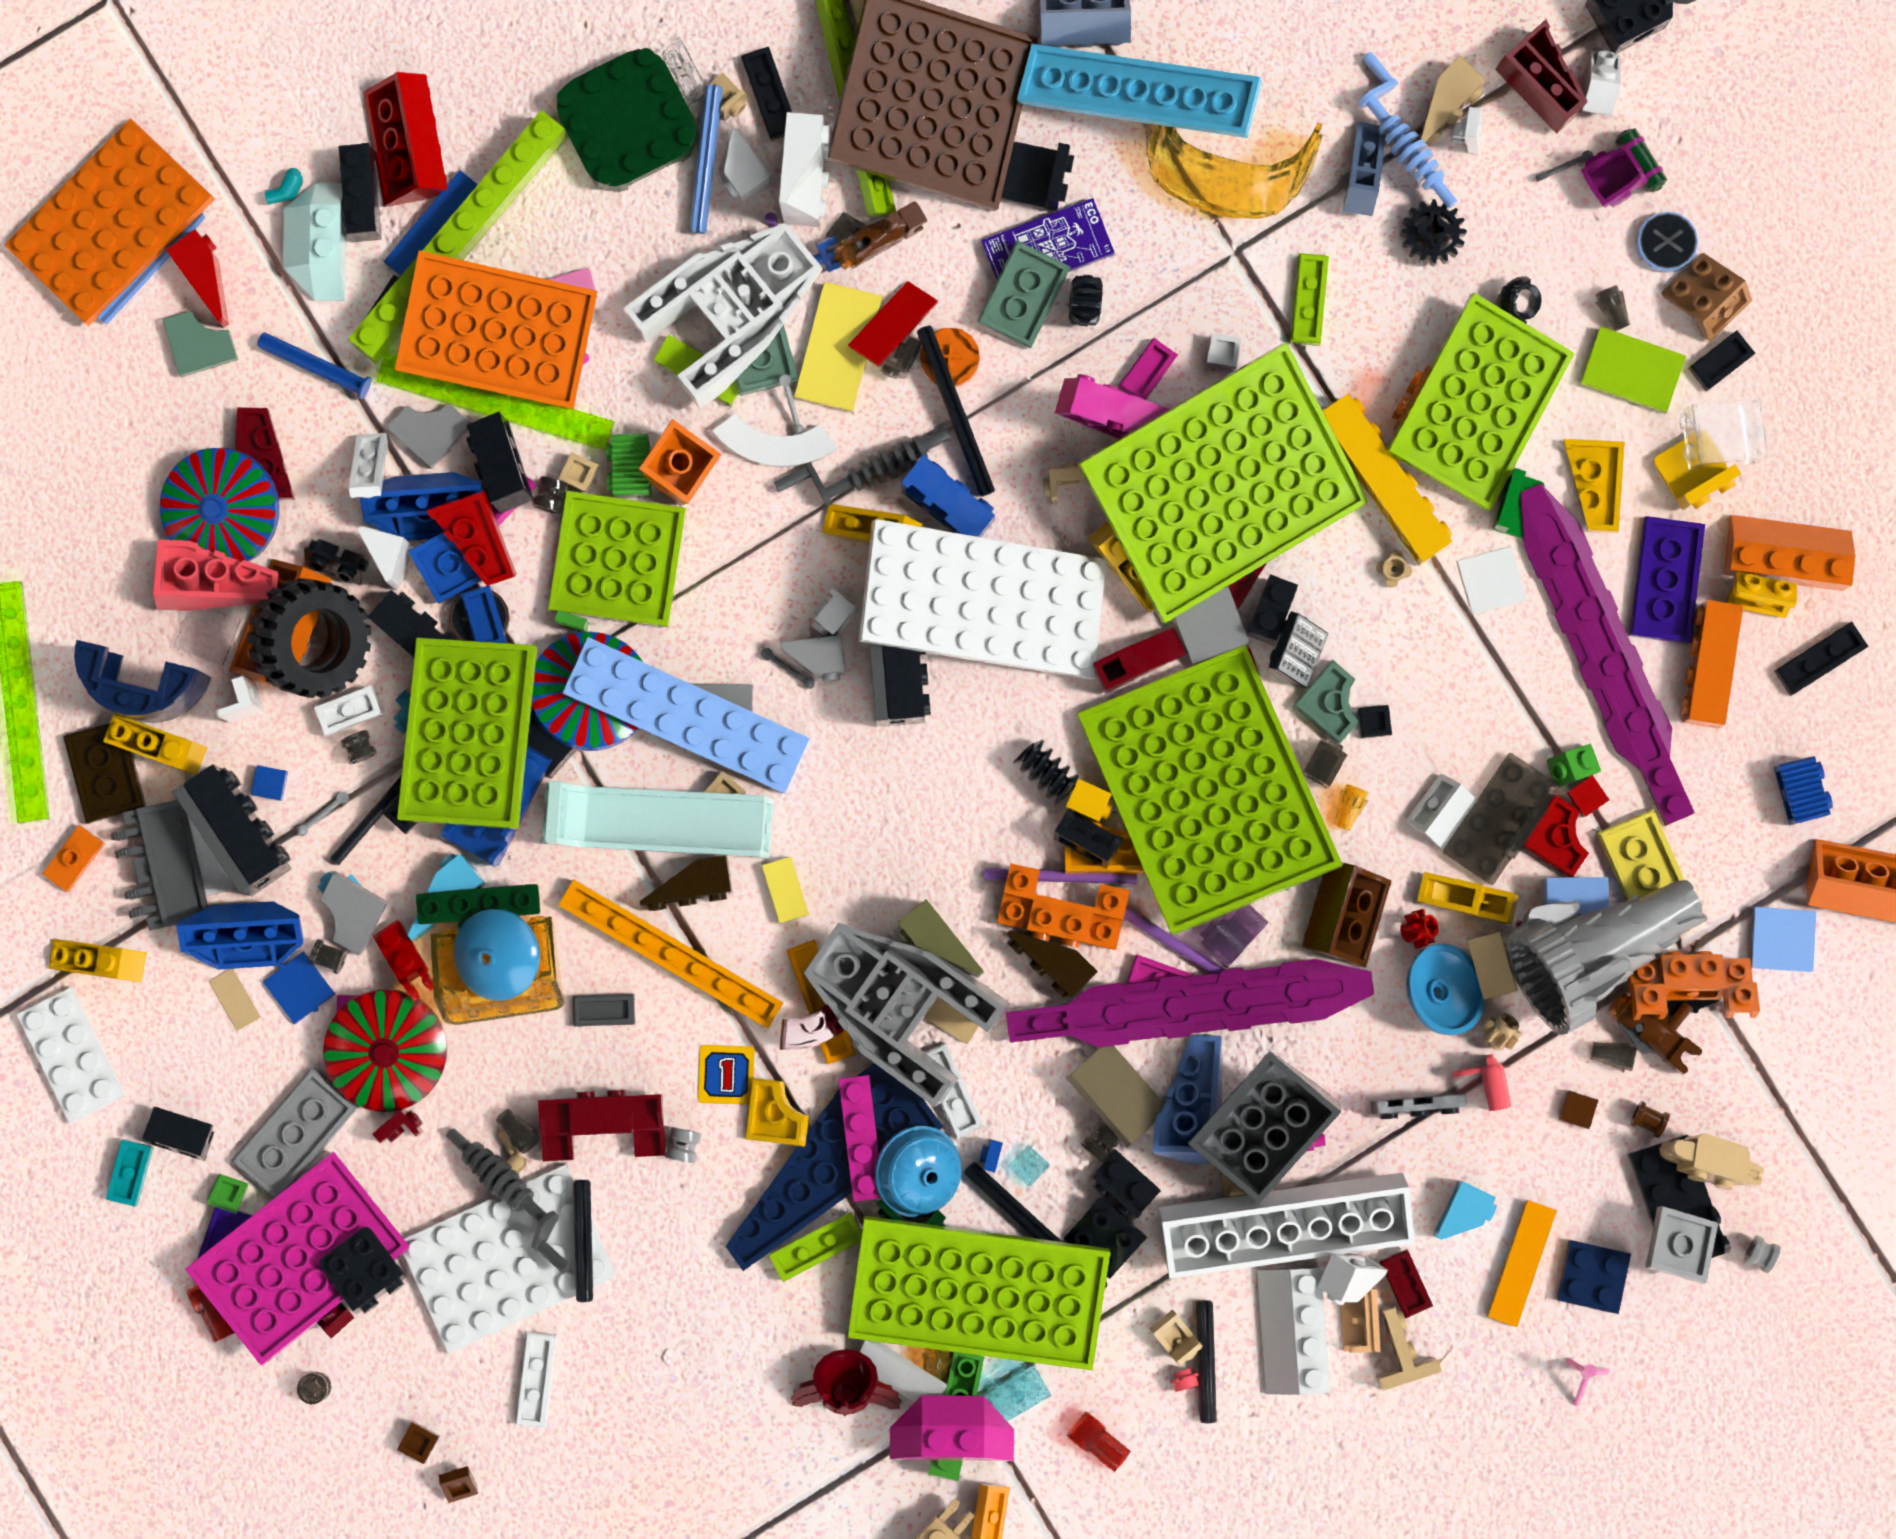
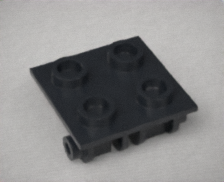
M1100 1197L1063 1239L1072 1244L1109 1248L1110 1259L1107 1277L1110 1279L1148 1237L1128 1221L1122 1213L1113 1208L1106 1199L1104 1200Z

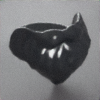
M1520 276L1512 279L1502 287L1496 301L1499 308L1527 324L1525 320L1533 318L1540 310L1542 298L1539 289L1531 284V279L1527 276ZM1526 289L1531 292L1533 303L1527 312L1521 313L1517 311L1516 300L1520 291Z

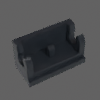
M1070 808L1066 811L1055 829L1053 838L1106 869L1123 842V838L1119 835L1108 832L1076 814Z
M154 1106L142 1139L147 1144L205 1162L215 1132L212 1131V1124Z

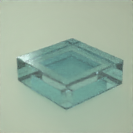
M1028 1144L1007 1166L1030 1187L1051 1165Z

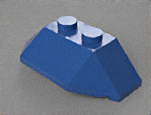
M455 472L391 477L383 481L381 496H373L371 498L360 497L363 521L375 526L382 532L404 537L407 541L430 539L444 530L435 519L428 515L426 510L482 491L481 482Z
M274 901L212 905L176 924L181 952L188 956L192 955L199 961L218 970L279 966L304 943L300 915Z

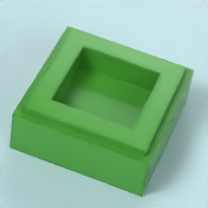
M560 610L557 611L555 621L559 626L577 632H587L590 625L587 619Z
M219 1174L207 1199V1204L237 1214L248 1189V1183Z

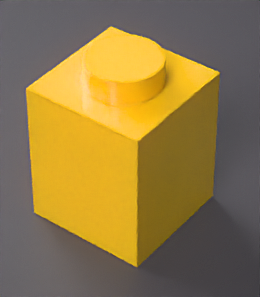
M1078 779L1065 809L1068 810L1070 808L1076 814L1099 823L1101 817L1107 820L1114 803L1109 801L1111 793Z

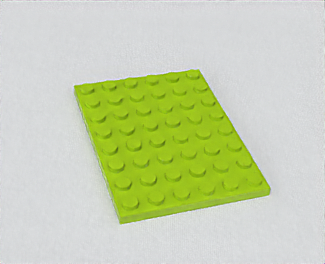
M1287 342L1281 343L1077 463L1162 623H1167L1224 589V587L1236 582L1369 502Z
M1246 644L1077 713L1171 936L1342 867V861Z

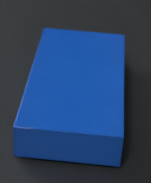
M491 586L462 593L461 598L474 641L508 643Z

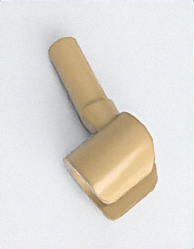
M502 1131L498 1135L507 1152L511 1155L507 1162L512 1166L511 1170L519 1173L526 1166L527 1161L512 1145L507 1133Z

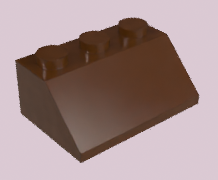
M1342 862V867L1322 875L1302 947L1321 955L1366 968L1392 880L1356 865Z

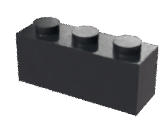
M369 143L338 146L346 234L352 242L382 240L374 151Z
M498 411L467 424L470 436L466 437V441L470 451L476 454L478 462L474 463L475 470L479 478L484 480L486 488L482 490H485L490 506L493 505L500 513H504L533 501L534 498L509 421Z

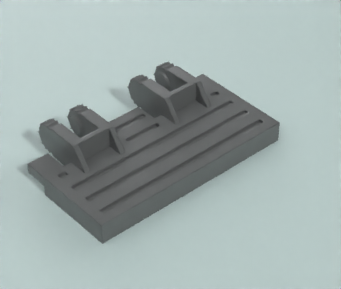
M175 800L122 812L125 826L139 823L140 827L113 832L111 834L112 840L122 841L127 838L141 836L143 845L119 849V851L115 852L116 859L146 854L144 857L133 859L138 885L149 882L153 883V886L125 892V899L135 900L154 894L156 900L155 905L136 907L128 911L129 917L136 918L159 913L160 915L146 918L148 929L152 931L175 926L177 922L208 908L187 813L179 801Z

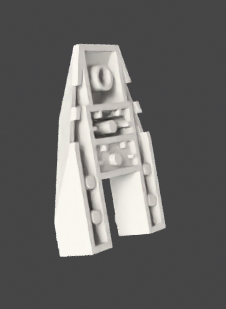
M783 223L752 234L750 238L733 244L729 242L720 245L719 249L705 254L701 252L695 254L623 309L628 321L645 342H648L695 306L700 309L724 339L723 342L677 375L684 391L696 406L701 409L723 393L769 346L822 271V267L789 226Z

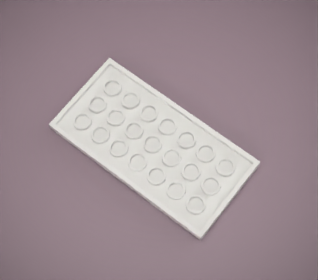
M875 519L872 521L859 642L1093 679L1095 671L1092 665L1096 662L1106 561L1102 558Z

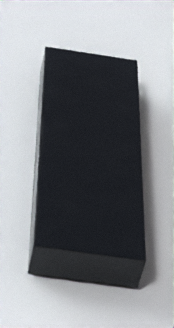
M768 46L741 56L770 141L785 136L787 112L792 113Z
M1851 621L1777 668L1774 672L1789 695L1792 696L1869 646Z

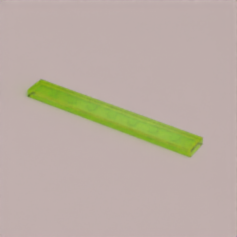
M385 352L376 380L380 384L447 404L450 403L451 405L487 416L500 411L510 423L606 451V443H609L615 425L613 420L576 409L394 371L397 356Z
M23 582L0 583V676L17 823L23 824L50 820Z

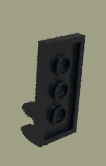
M1682 1135L1667 1141L1673 1142L1677 1139H1685L1688 1135ZM1667 1141L1628 1153L1652 1226H1654L1657 1207L1661 1206L1718 1223L1712 1258L1731 1251L1730 1242L1720 1229L1721 1216L1711 1203L1705 1182L1689 1179L1688 1174L1677 1171L1676 1163L1665 1160V1158L1660 1156L1659 1148H1661L1662 1143Z

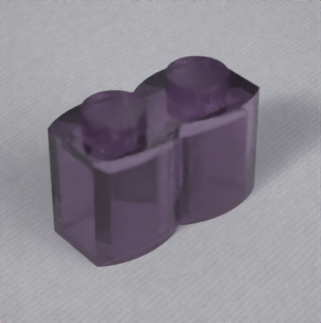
M1247 905L1225 914L1217 925L1211 921L1199 934L1204 938L1199 944L1225 968H1228L1269 922L1251 905Z

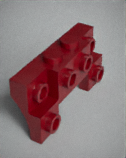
M626 1090L607 1091V1097H595V1091L576 1092L577 1098L538 1100L543 1162L575 1160L574 1136L633 1133L635 1157L666 1156L663 1094L626 1096Z

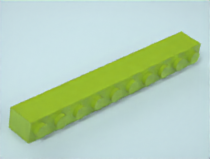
M541 110L422 251L464 260L567 139L565 128ZM417 257L348 338L352 346L374 364L378 363L402 334Z

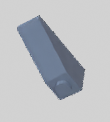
M1363 122L1357 123L1345 191L1344 212L1373 216L1379 193L1386 134L1382 136L1378 130L1380 125Z

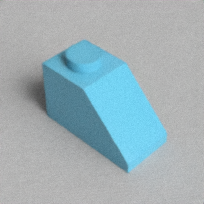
M1458 1180L1433 1236L1443 1240L1483 1226L1485 1220L1490 1222L1497 1209V1205L1494 1204L1496 1197L1464 1181Z

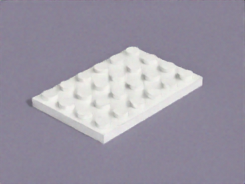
M568 1164L526 1182L527 1188L534 1192L533 1201L546 1213L554 1211L559 1216L547 1243L571 1265L570 1269L564 1274L558 1271L538 1251L531 1248L538 1222L525 1210H514L511 1204L507 1205L502 1201V1198L494 1197L404 1239L410 1246L404 1253V1256L448 1354L576 1296L573 1182L575 1179ZM592 1219L593 1287L618 1275Z

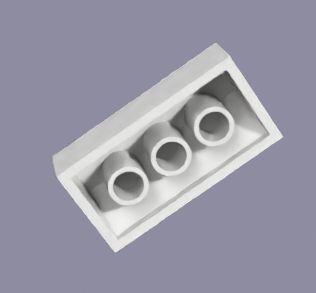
M1319 1266L1257 1270L1265 1393L1268 1395L1331 1393L1323 1290L1318 1288L1322 1278V1270Z

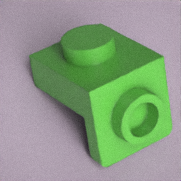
M1591 743L1547 759L1550 774L1557 788L1602 772Z

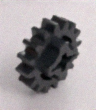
M1432 199L1429 207H1427L1424 201L1420 202L1419 211L1412 207L1409 211L1411 218L1405 217L1402 222L1408 228H1404L1400 232V236L1407 237L1402 247H1411L1412 249L1409 257L1412 258L1416 254L1419 255V264H1422L1425 259H1430L1431 266H1435L1437 259L1446 264L1448 254L1455 258L1458 255L1455 247L1462 248L1465 242L1460 237H1464L1467 233L1466 229L1460 228L1465 219H1456L1455 217L1458 209L1454 208L1449 211L1444 203L1441 207L1437 206L1436 199ZM1427 215V219L1424 224H1418L1417 226H1414L1415 223L1421 217ZM1441 217L1445 218L1449 222V224H1447L1443 219H1441ZM1432 223L1435 233H1438L1435 242L1432 233L1428 232ZM1452 240L1448 247L1440 250L1442 242ZM1417 241H1420L1426 247V249L1421 247Z

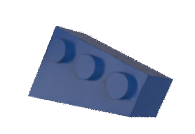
M923 454L902 480V494L953 533L982 537L995 521V514L992 512L994 508L982 498L977 500L969 493L970 489L957 479L953 480L946 474L945 469Z

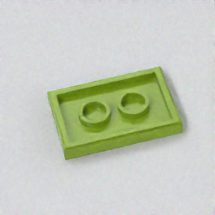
M1600 326L1580 385L1666 414L1686 355Z

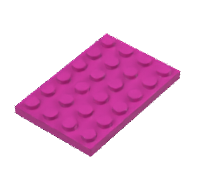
M332 1152L185 1268V1270L257 1362L264 1366L319 1322L332 1309L345 1301L319 1265L321 1258L363 1227L372 1229L394 1261L404 1254L410 1246L336 1153Z

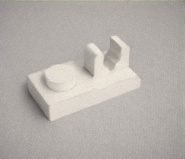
M1469 107L1468 117L1462 116L1461 125L1454 124L1452 135L1453 142L1466 144L1468 153L1479 155L1483 130L1481 108Z

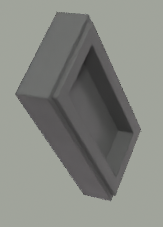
M635 994L573 996L574 1027L636 1025Z

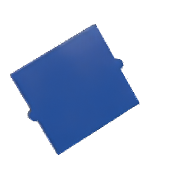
M304 951L287 964H281L277 972L263 981L294 1024H297L311 1012H318V1007L336 994Z

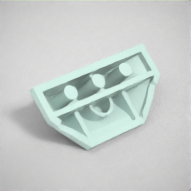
M342 182L315 183L284 208L283 269L315 301H345L346 227Z

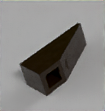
M725 855L695 860L640 900V906H648L649 911H659L667 909L666 904L678 902L679 907L696 905V899L706 897L709 898V902L727 900L726 894L733 893L728 857Z
M1011 930L1006 934L1010 938L1007 944L1018 955L1025 952L1032 959L1029 965L1041 977L1046 973L1054 981L1050 986L1062 998L1067 994L1073 998L1098 972L1075 949Z

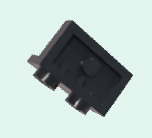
M1116 1149L1091 1175L1095 1180L1092 1186L1105 1198L1110 1193L1119 1201L1115 1207L1127 1218L1133 1214L1138 1219L1144 1209L1161 1192L1152 1181Z

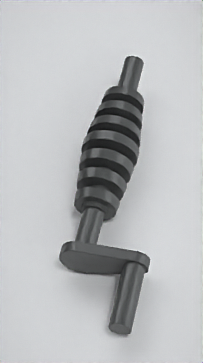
M946 428L925 439H920L917 435L912 437L914 443L912 445L906 439L900 441L903 448L900 451L895 443L889 445L892 453L890 456L882 447L878 449L880 461H877L872 453L868 456L870 466L867 467L862 460L857 463L860 471L856 472L851 467L847 470L848 475L846 478L827 487H824L811 462L806 464L805 467L775 481L774 484L780 493L811 477L826 507L832 505L830 498L851 488H856L857 491L864 490L863 482H866L869 488L875 486L873 480L875 476L880 483L887 482L883 473L885 471L888 472L892 480L897 478L895 466L898 465L902 474L908 471L905 461L909 460L913 467L917 463L916 456L920 455L921 457L924 454L928 457L927 452L930 449L950 440L951 437Z
M452 1128L447 1133L446 1138L463 1152L461 1160L465 1165H469V1170L476 1174V1178L480 1183H483L485 1189L489 1192L492 1191V1194L497 1198H502V1201L507 1205L511 1204L514 1210H525L538 1222L531 1248L538 1251L562 1274L566 1273L571 1265L547 1243L559 1216L554 1211L546 1213L533 1201L534 1192L527 1188V1184L523 1179H519L520 1176L515 1170H511L512 1166L507 1161H503L500 1156L494 1155L490 1149L484 1148V1145L480 1142L470 1143L455 1128Z

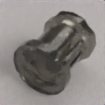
M318 939L312 948L309 965L314 966L318 964L332 969L333 973L338 975L345 964L348 949L342 948L339 950L324 944L323 940Z

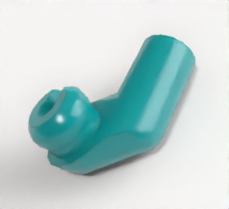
M289 168L285 172L280 187L264 191L268 205L296 198L303 184L300 170Z

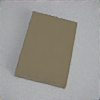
M1115 1046L1100 1047L1066 1077L1127 1148L1155 1123L1158 1113H1161L1164 1102Z

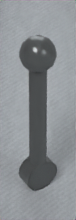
M1585 150L1581 156L1535 176V178L1539 182L1580 162H1586L1593 157V153L1590 150Z
M764 648L761 651V657L764 660L774 662L800 680L806 689L814 687L815 681L812 678L804 677L773 655L771 649Z

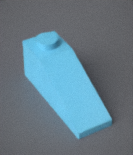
M460 853L457 856L451 854L439 864L441 869L436 872L427 893L479 889L487 883L464 855ZM416 916L408 937L412 941H418L438 923L421 925L418 923Z

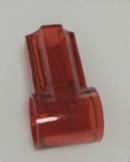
M198 1285L187 1289L190 1303L194 1310L201 1314L214 1343L235 1333Z
M1085 1411L1066 1435L1087 1453L1090 1451L1098 1460L1115 1472L1127 1459L1131 1450L1111 1435L1099 1420Z

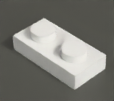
M372 686L314 707L325 736L335 734L383 715Z

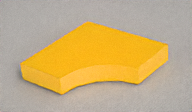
M752 1078L745 1139L805 1146L809 1116L799 1113L790 1105L785 1095L784 1082Z

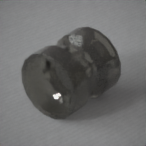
M540 476L538 481L539 492L533 497L534 500L531 505L546 512L560 514L563 507L561 503L562 496L566 494L569 485L554 478Z
M1098 1121L1093 1127L1094 1132L1091 1136L1085 1137L1080 1145L1104 1163L1109 1157L1111 1148L1117 1147L1121 1140L1105 1124Z

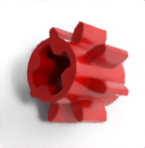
M1424 909L1412 911L1410 914L1404 915L1406 921L1401 923L1400 932L1405 942H1414L1415 949L1435 943L1434 937L1439 932V926L1433 915H1425Z

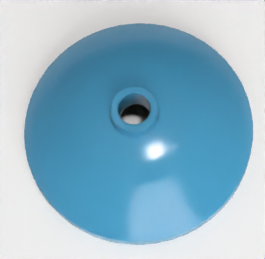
M487 909L478 912L463 923L456 935L453 950L455 967L463 983L476 995L493 1001L512 999L525 992L535 980L540 965L539 944L531 927L515 913L504 909ZM485 953L490 956V963L486 962L484 958Z
M1449 944L1429 946L1414 957L1408 969L1406 988L1409 1003L1417 1018L1433 1032L1446 1036L1462 1034L1473 1028L1482 1016L1486 999L1483 1000L1473 959L1463 950Z

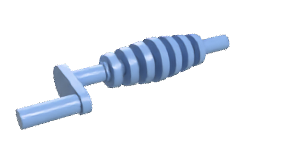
M1369 52L1364 56L1363 60L1382 85L1367 92L1358 101V105L1361 109L1368 106L1380 121L1381 126L1378 130L1382 136L1389 133L1385 138V142L1388 146L1394 144L1391 152L1394 156L1399 155L1397 162L1401 166L1407 164L1405 170L1409 174L1416 172L1413 178L1417 182L1425 179L1422 187L1425 190H1434L1447 208H1451L1458 200L1443 183V178L1445 177L1443 170L1435 172L1439 167L1437 160L1434 159L1428 162L1433 154L1430 149L1423 151L1427 144L1423 139L1416 141L1419 135L1415 131L1407 134L1410 126L1407 123L1399 125L1402 119L1398 115L1390 116L1379 102V98L1392 91L1399 83L1389 74L1374 53Z

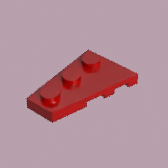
M485 490L426 510L428 515L444 530L443 533L450 542L453 541L462 552L463 558L486 586L517 575Z

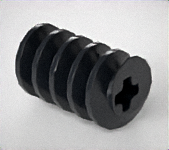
M1041 739L1029 745L1013 761V764L1023 761L1020 771L1023 773L1031 769L1028 779L1033 781L1040 778L1037 788L1041 790L1049 787L1045 796L1049 799L1057 795L1054 803L1057 806L1074 789L1079 775L1075 774L1068 777L1067 774L1070 766L1067 765L1059 768L1058 766L1062 758L1059 756L1051 760L1050 756L1053 749L1049 748L1042 751L1041 748L1045 741Z

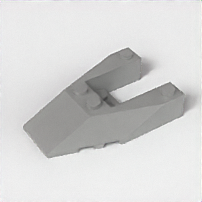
M842 923L836 925L804 972L826 1005L828 1004L836 1015L842 1028L848 1032L856 1043L860 1053L934 1107L944 1101L959 1078L909 1042L908 1039L935 1000L940 997L986 1032L995 1028L1011 1005L1010 1002L988 986L930 951Z

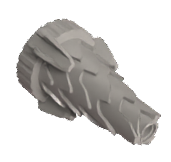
M1688 880L1670 883L1640 899L1638 895H1635L1622 903L1609 905L1598 911L1588 912L1579 916L1576 915L1580 905L1576 900L1556 902L1533 907L1524 914L1522 925L1514 928L1506 938L1507 956L1516 981L1533 1010L1550 1029L1565 1035L1594 1020L1597 1014V1001L1602 1000L1616 986L1627 981L1629 976L1634 974L1635 970L1654 960L1656 953L1678 942L1679 935L1704 923L1708 918L1702 912L1701 901L1694 891V886Z

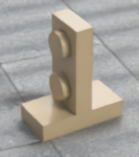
M1393 1306L1380 1309L1399 1366L1397 1370L1376 1376L1380 1389L1385 1391L1442 1372L1440 1362L1435 1357L1416 1364L1413 1363V1360L1417 1359V1354L1412 1341H1406L1403 1330L1407 1329V1324L1402 1311L1397 1312Z

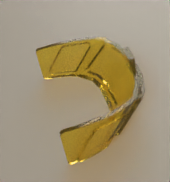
M1148 123L1146 155L1149 157L1150 172L1154 182H1157L1169 195L1191 207L1199 209L1198 212L1219 218L1226 216L1230 218L1259 219L1271 215L1276 216L1286 208L1293 198L1297 197L1312 172L1323 135L1320 134L1323 124L1317 123L1309 139L1293 157L1273 165L1248 164L1202 151L1185 142L1174 127Z

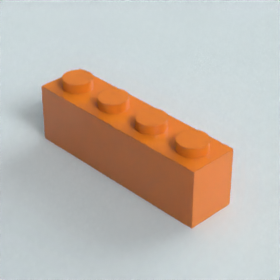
M1706 600L1701 604V607H1697L1695 610L1694 625H1698L1696 637H1692L1689 647V654L1693 655L1692 667L1688 666L1685 674V684L1689 685L1687 696H1683L1680 706V714H1684V723L1721 728L1726 725L1743 613L1742 605Z

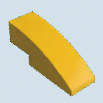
M1424 872L1417 902L1512 926L1519 896L1516 893L1486 887L1482 884Z

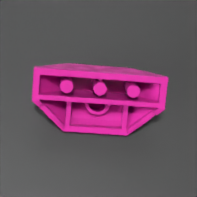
M921 1395L890 1427L889 1460L1014 1461V1428L984 1396Z

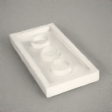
M70 987L16 1014L69 1124H73L127 1096L75 987Z

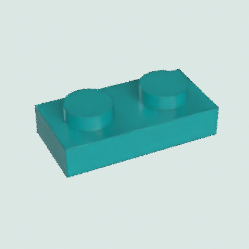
M126 1139L121 1140L106 1200L138 1207L154 1149L153 1146Z

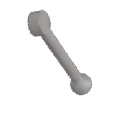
M782 374L779 377V383L784 387L794 423L793 433L795 435L804 433V426L799 422L789 386L791 378L787 374Z
M339 792L335 801L306 824L298 825L296 828L297 834L305 836L310 827L340 803L346 804L349 801V795L346 792Z

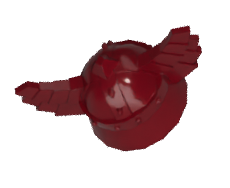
M849 1349L837 1350L825 1355L815 1367L813 1380L800 1383V1386L793 1390V1395L791 1396V1400H793L792 1406L803 1407L811 1403L822 1402L825 1408L844 1417L865 1409L869 1403L881 1405L890 1410L900 1409L899 1403H901V1399L898 1397V1392L893 1390L891 1385L877 1381V1369L869 1357L859 1351Z

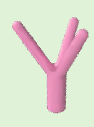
M1567 1358L1566 1363L1581 1372L1582 1377L1574 1405H1580L1588 1381L1592 1377L1608 1375L1610 1370L1607 1368L1596 1369L1592 1364L1584 1367L1571 1358Z

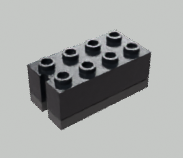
M869 643L877 727L926 723L925 716L931 715L929 694H923V686L929 685L927 663L921 664L920 656L926 655V652Z
M212 764L172 792L238 892L252 897L292 870L288 864L291 857L282 845L278 846L271 838L275 835L272 828L265 820L262 821L256 816L254 812L258 808L249 795L245 796L238 789L241 782L232 770L228 771L226 767L219 768V766Z

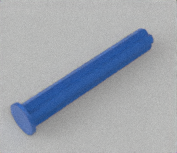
M263 332L257 341V346L260 349L357 393L359 399H363L370 389L371 377H360L266 332Z

